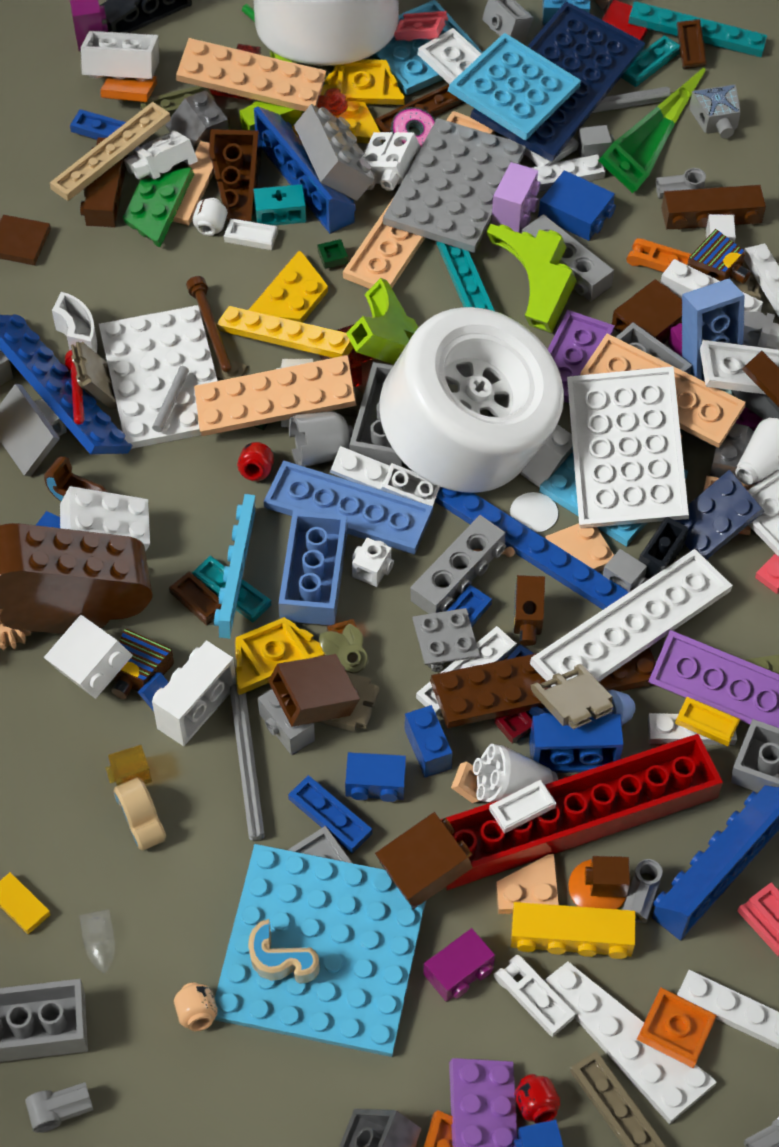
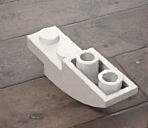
M342 446L339 447L330 473L349 481L433 506L440 486L430 483L411 470L393 463L389 466Z

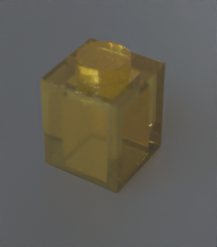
M142 745L108 755L110 766L105 767L110 784L116 783V786L135 778L142 779L144 784L152 782Z

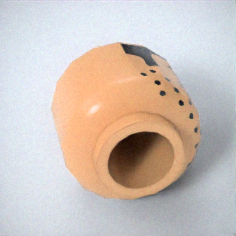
M195 982L188 983L182 987L174 998L179 1023L192 1031L207 1029L212 1025L218 1014L213 991L207 985Z

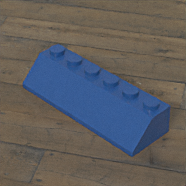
M255 107V131H259L263 152L290 185L302 184L305 204L329 234L354 223V211H356L352 198H348L346 195L320 182L300 137L294 133L291 124L285 122L280 114L261 107Z
M765 785L758 793L753 791L744 802L746 807L740 813L736 810L726 822L728 827L723 832L718 830L708 842L710 846L705 852L701 850L697 852L690 862V869L686 873L680 871L671 883L673 886L668 893L663 891L658 895L653 903L655 909L652 919L680 941L779 831V787Z

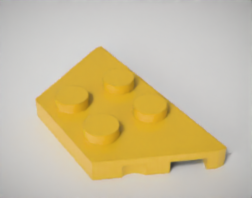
M362 59L352 63L335 65L334 71L329 73L324 80L325 85L322 87L319 99L365 102L366 104H405L404 95L398 88L397 81L391 73L387 60Z
M332 99L318 100L316 107H324L337 118L342 117L348 121L352 134L357 138V143L369 144L373 132H380L365 102ZM293 126L292 128L294 133L299 137L295 127Z
M298 251L250 307L249 311L303 323L328 293V285L304 254Z
M285 617L237 636L235 638L237 693L241 695L269 683L268 680L278 663L325 656L326 654L323 652L320 643L313 639V634L305 629L298 628L295 623Z

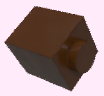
M592 856L590 867H585V885H590L591 896L627 897L630 886L629 857Z

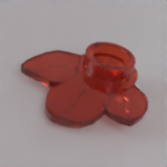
M331 88L324 95H320L316 107H324L333 116H338L347 110L348 100L344 94H341L340 89Z

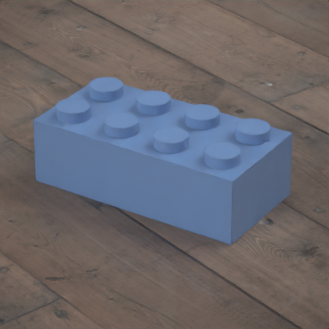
M730 279L682 294V358L692 364L690 375L704 382L705 378L700 353L703 340L743 345L745 295Z
M293 511L279 597L280 619L285 617L292 622L335 626L347 540V516Z

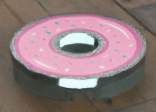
M408 107L400 110L394 116L390 129L394 135L395 132H410L408 130L409 127L418 128L420 133L415 135L422 147L435 123V119L426 110Z

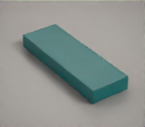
M665 35L639 54L621 78L637 87L680 53L679 44Z
M211 555L192 572L195 577L218 597L220 588H225L226 583L223 582L225 566ZM242 579L236 611L254 623L272 605L271 600Z

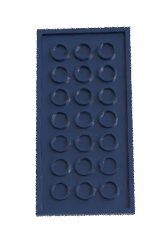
M565 1L527 47L580 79V87L526 140L475 108L472 110L470 118L553 162L644 50L645 42Z

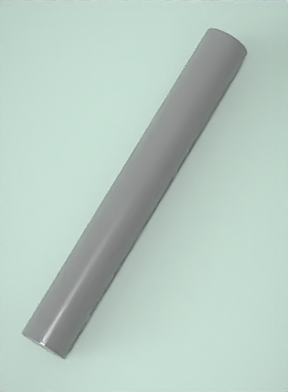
M186 366L179 367L152 426V429L156 432H162L188 375L189 369Z

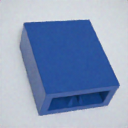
M564 170L541 198L538 217L544 214L560 228L589 241L595 233L598 234L601 231L605 219L611 218L616 208L614 204L615 193Z

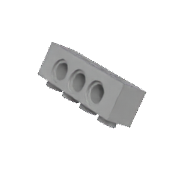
M544 214L522 229V232H528L536 237L539 229L546 232L552 230L562 236L566 250L559 264H565L572 269L577 280L574 289L579 295L584 296L590 302L612 286L614 270Z
M479 515L410 587L411 602L428 614L447 611L458 595L462 594L472 584L474 578L485 573L491 560L502 555L506 548L505 532ZM456 567H464L465 569L460 570L456 569ZM439 585H447L448 587H446V588H440V587H438V586H439Z

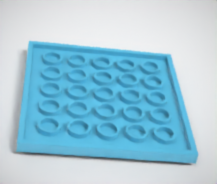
M254 844L215 995L218 1010L215 1020L392 1057L426 901L412 909L388 873L383 869ZM269 919L271 925V949L312 948L319 958L320 971L317 977L308 983L296 982L294 972L281 980L271 981L260 977L252 967L248 948L252 929L260 921Z

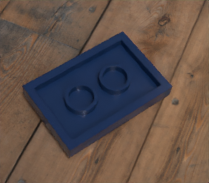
M729 469L688 504L689 519L675 521L688 527L689 531L685 541L690 551L695 549L707 560L764 512V509Z

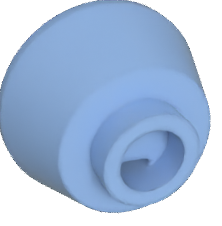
M607 690L612 696L613 708L611 709L613 712L611 713L620 714L621 725H624L632 719L635 713V703L626 693Z

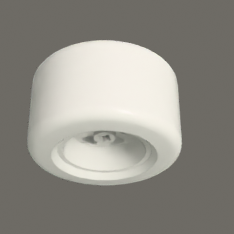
M253 0L257 34L265 46L285 59L307 65H342L374 55L391 41L399 21L398 0Z
M461 307L449 309L432 316L416 330L384 381L379 401V412L384 433L391 447L413 472L430 483L449 490L477 493L490 491L507 484L526 467L558 424L563 409L564 390L560 372L552 355L529 329L516 320L492 310ZM448 384L458 385V392H451ZM487 409L494 417L481 415L480 410Z

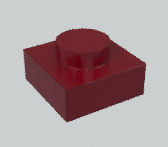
M526 712L498 717L495 719V724L513 744L531 732L532 719Z

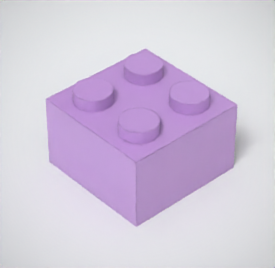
M510 162L493 195L491 224L497 226L501 224L506 225L518 233H521L522 229L529 225L531 212L535 213L539 203V198H536L541 184L540 181H537L538 170Z

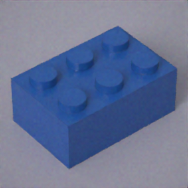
M551 713L533 716L529 741L530 759L550 768L555 773H581L620 760L623 749L621 715L609 713L598 719L591 717L589 718L591 722L576 729H572L567 725L562 726Z

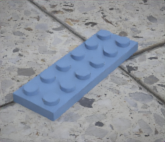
M284 460L263 501L264 508L292 516L293 511L347 516V534L363 539L379 540L389 547L414 555L433 513V506Z

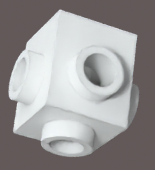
M366 538L363 545L357 546L352 557V577L377 587L384 574L388 575L393 567L394 560L391 559V547L382 541Z

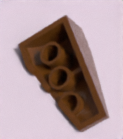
M211 129L209 155L221 200L227 209L226 218L228 223L230 218L252 222L255 206L254 189H257L261 165L262 140L259 131Z

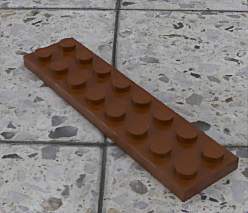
M647 648L603 678L599 683L606 690H616L619 692L653 685L648 681L656 662L650 648ZM536 654L431 675L430 683L447 728L530 711L533 707L545 708L531 690L532 684L546 682L530 665L531 657Z

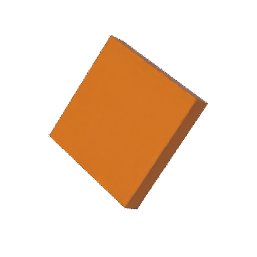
M108 76L101 88V97L147 102L157 85V76H153L152 79L147 81H138L135 78L127 77L124 79H114Z
M660 987L636 1040L694 1068L717 1015Z

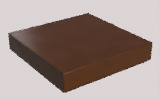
M3 214L0 220V259L35 265L51 230L50 223Z

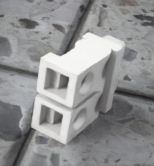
M175 130L144 144L142 147L137 146L132 150L134 155L123 159L128 173H134L137 179L147 175L156 179L161 177L159 173L168 172L173 165L182 161L188 165L198 162L190 139Z
M373 132L363 157L371 166L370 171L375 180L366 190H372L376 183L381 184V187L385 190H394L396 184L402 183L410 169L413 158L417 156L421 148L414 132H395L394 135L392 132Z
M744 310L743 345L779 350V324L773 323L775 315L767 313L766 316L758 311L748 312Z

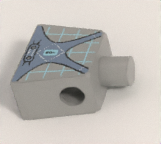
M736 85L692 91L689 109L705 133L719 132L722 138H729L734 134V129L738 127L740 118Z

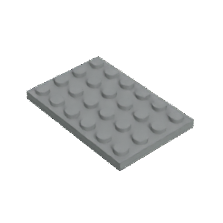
M437 118L384 214L383 224L475 253L492 219L493 195L510 162L520 164L526 152V147L506 138Z

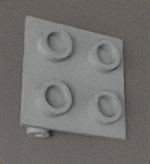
M466 608L412 617L424 664L432 668V671H441L444 662L480 656Z

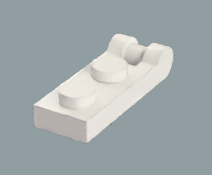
M515 955L509 961L510 965L505 969L500 968L494 973V978L503 988L509 991L553 1038L575 1018L576 1014L521 956ZM517 974L524 977L518 983L513 979Z

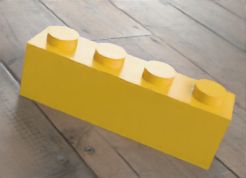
M514 902L510 948H517L522 952L548 950L551 954L576 952L585 957H592L596 954L609 955V957L614 959H623L627 956L632 957L635 946V911Z

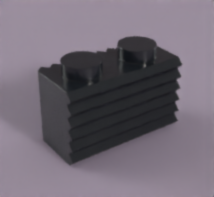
M669 517L663 520L640 554L639 561L647 566L646 578H652L674 563V559L684 548L689 531L688 527Z

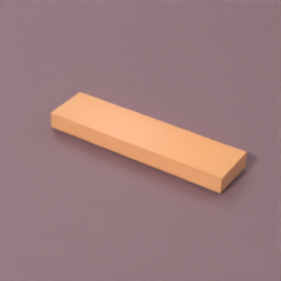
M200 141L195 152L198 162L188 166V168H192L194 176L172 222L190 225L197 204L201 201L214 174L209 155V143Z

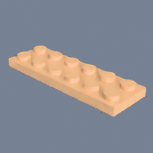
M189 38L176 74V81L306 111L311 104L317 106L326 71Z
M606 334L580 375L672 367V365ZM674 367L680 429L719 448L744 410L746 402L718 388L706 387L704 381Z
M348 355L194 386L199 428L202 436L287 420L297 414L326 412L357 406Z

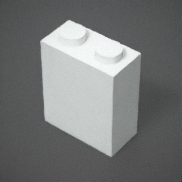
M80 615L44 658L60 673L96 699L133 655L116 639Z

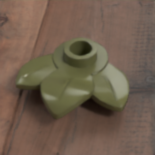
M348 624L342 634L334 631L320 634L319 642L323 652L326 655L336 654L346 671L357 673L366 667L368 655L362 648L363 635L357 627ZM351 654L358 655V660L355 663L349 662Z

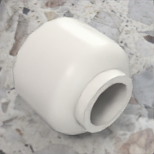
M216 198L201 200L197 204L193 216V224L197 231L206 236H212L221 232L227 217V209Z

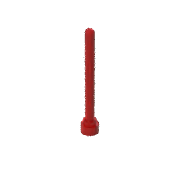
M70 350L65 355V365L71 371L74 422L77 425H81L84 423L83 389L76 380L77 371L72 361L73 353Z

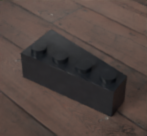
M107 0L100 5L104 6L106 20H102V24H107L108 32L131 33L192 6V0Z

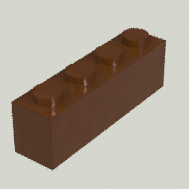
M97 137L96 146L106 138ZM128 154L84 188V197L86 198L85 201H81L80 213L81 216L85 217L86 226H116L126 172L123 159L128 158Z
M761 185L664 191L661 209L666 230L705 228L707 227L709 214L734 215L735 225L762 223L766 205Z

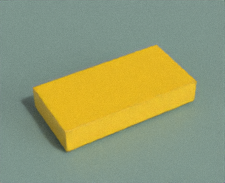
M686 697L675 724L725 746H729L740 719Z
M11 872L0 880V908L29 935L51 915L50 911Z

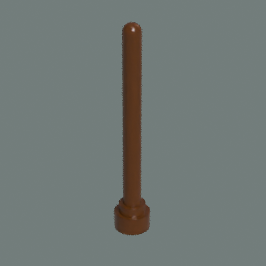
M194 276L187 281L186 287L190 296L198 302L222 371L229 372L232 366L206 298L208 291L206 280L202 276Z

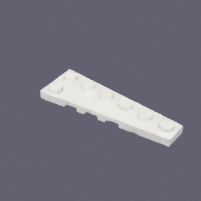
M566 962L545 979V982L575 1012V1019L669 1124L715 1087L717 1082L699 1066L695 1065L694 1068H691L636 1040L644 1022L571 963Z

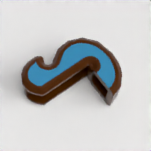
M60 456L44 474L48 490L59 501L63 500L69 486L108 492L104 486L73 474L68 457Z

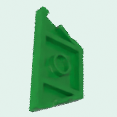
M184 168L161 174V177L156 179L150 177L140 180L124 213L123 219L125 223L132 229H136L143 237L147 236L151 239L154 245L161 247L194 176L192 168Z

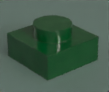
M341 239L317 245L318 253L325 269L348 264V255Z

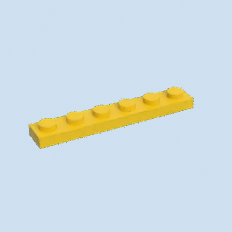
M228 306L216 324L219 331L331 358L349 355L353 349V345L345 332Z

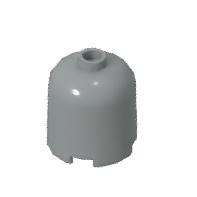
M326 411L297 414L290 417L289 437H295L296 448L291 450L297 465L307 467L333 462L340 446L349 449L353 428L347 425L346 420L341 414Z

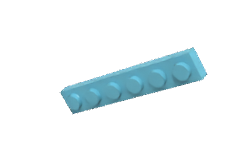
M244 494L243 504H238L236 520L239 523L238 525H233L232 541H235L234 546L229 545L227 560L230 562V566H225L223 582L226 583L225 588L221 587L219 592V604H222L221 609H216L214 626H219V638L230 639L255 517V495Z

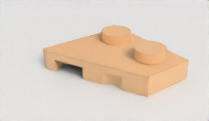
M578 523L545 536V539L597 572L603 571L604 566L614 556L597 527L580 528Z
M548 854L496 882L498 914H512L514 902L559 905L554 854Z

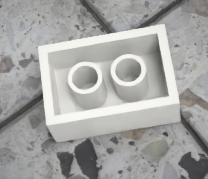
M89 31L81 46L82 75H89L91 78L111 76L114 79H124L127 77L135 78L138 81H147L153 78L159 63L158 35Z
M69 486L60 503V528L134 537L144 544L146 552L150 545L148 499Z
M207 640L200 648H195L190 654L187 663L182 668H177L171 677V681L164 688H160L153 697L152 704L157 729L182 746H185L230 694V687L236 684L234 658Z

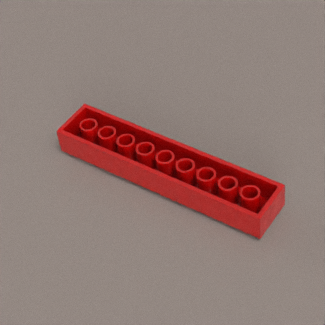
M697 733L545 784L556 802V808L505 834L489 810L490 805L497 801L446 817L455 830L452 836L458 843L462 840L472 853L469 860L473 868L445 888L450 890L541 859L548 854H556L717 799L723 781Z

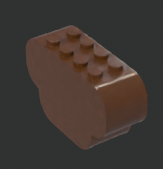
M20 523L0 525V621L5 626L16 630L64 634L75 620L82 615L101 629L109 620L126 619L141 613L150 603L153 594L145 546L140 540L122 535Z

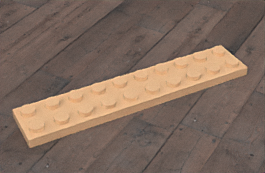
M452 111L446 120L492 135L495 134L494 130L469 116ZM388 205L344 269L343 278L369 289L380 278L388 280L391 288H393L425 240V237L384 225L383 216L389 207Z

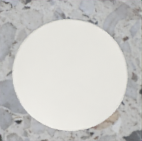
M530 492L520 495L513 501L510 515L534 532H542L555 524L558 518V508L555 502L548 496Z

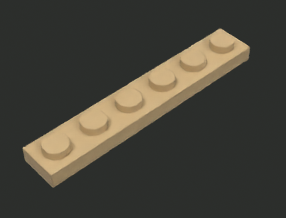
M154 102L150 103L50 182L51 190L65 200H71L171 120L170 113Z

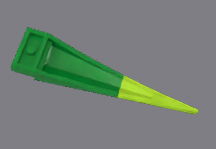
M705 68L697 72L673 94L613 142L598 159L632 194L650 175L667 138L692 95V91H694L703 76Z

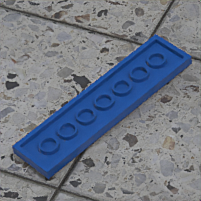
M16 314L0 315V350L90 454H128L133 445L125 440L126 435L114 425L110 416L101 410L96 404V400L89 396L84 389V423L81 425L75 424L71 374L68 372L67 367L59 362L54 356L53 351L45 346L40 340L39 335L31 330L23 317Z

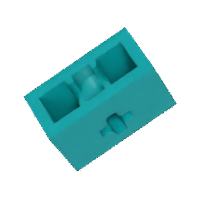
M302 184L254 189L257 223L272 226L306 223Z

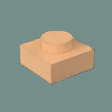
M464 762L460 764L451 788L471 803L479 801L476 796L477 775L473 773V765L469 762Z

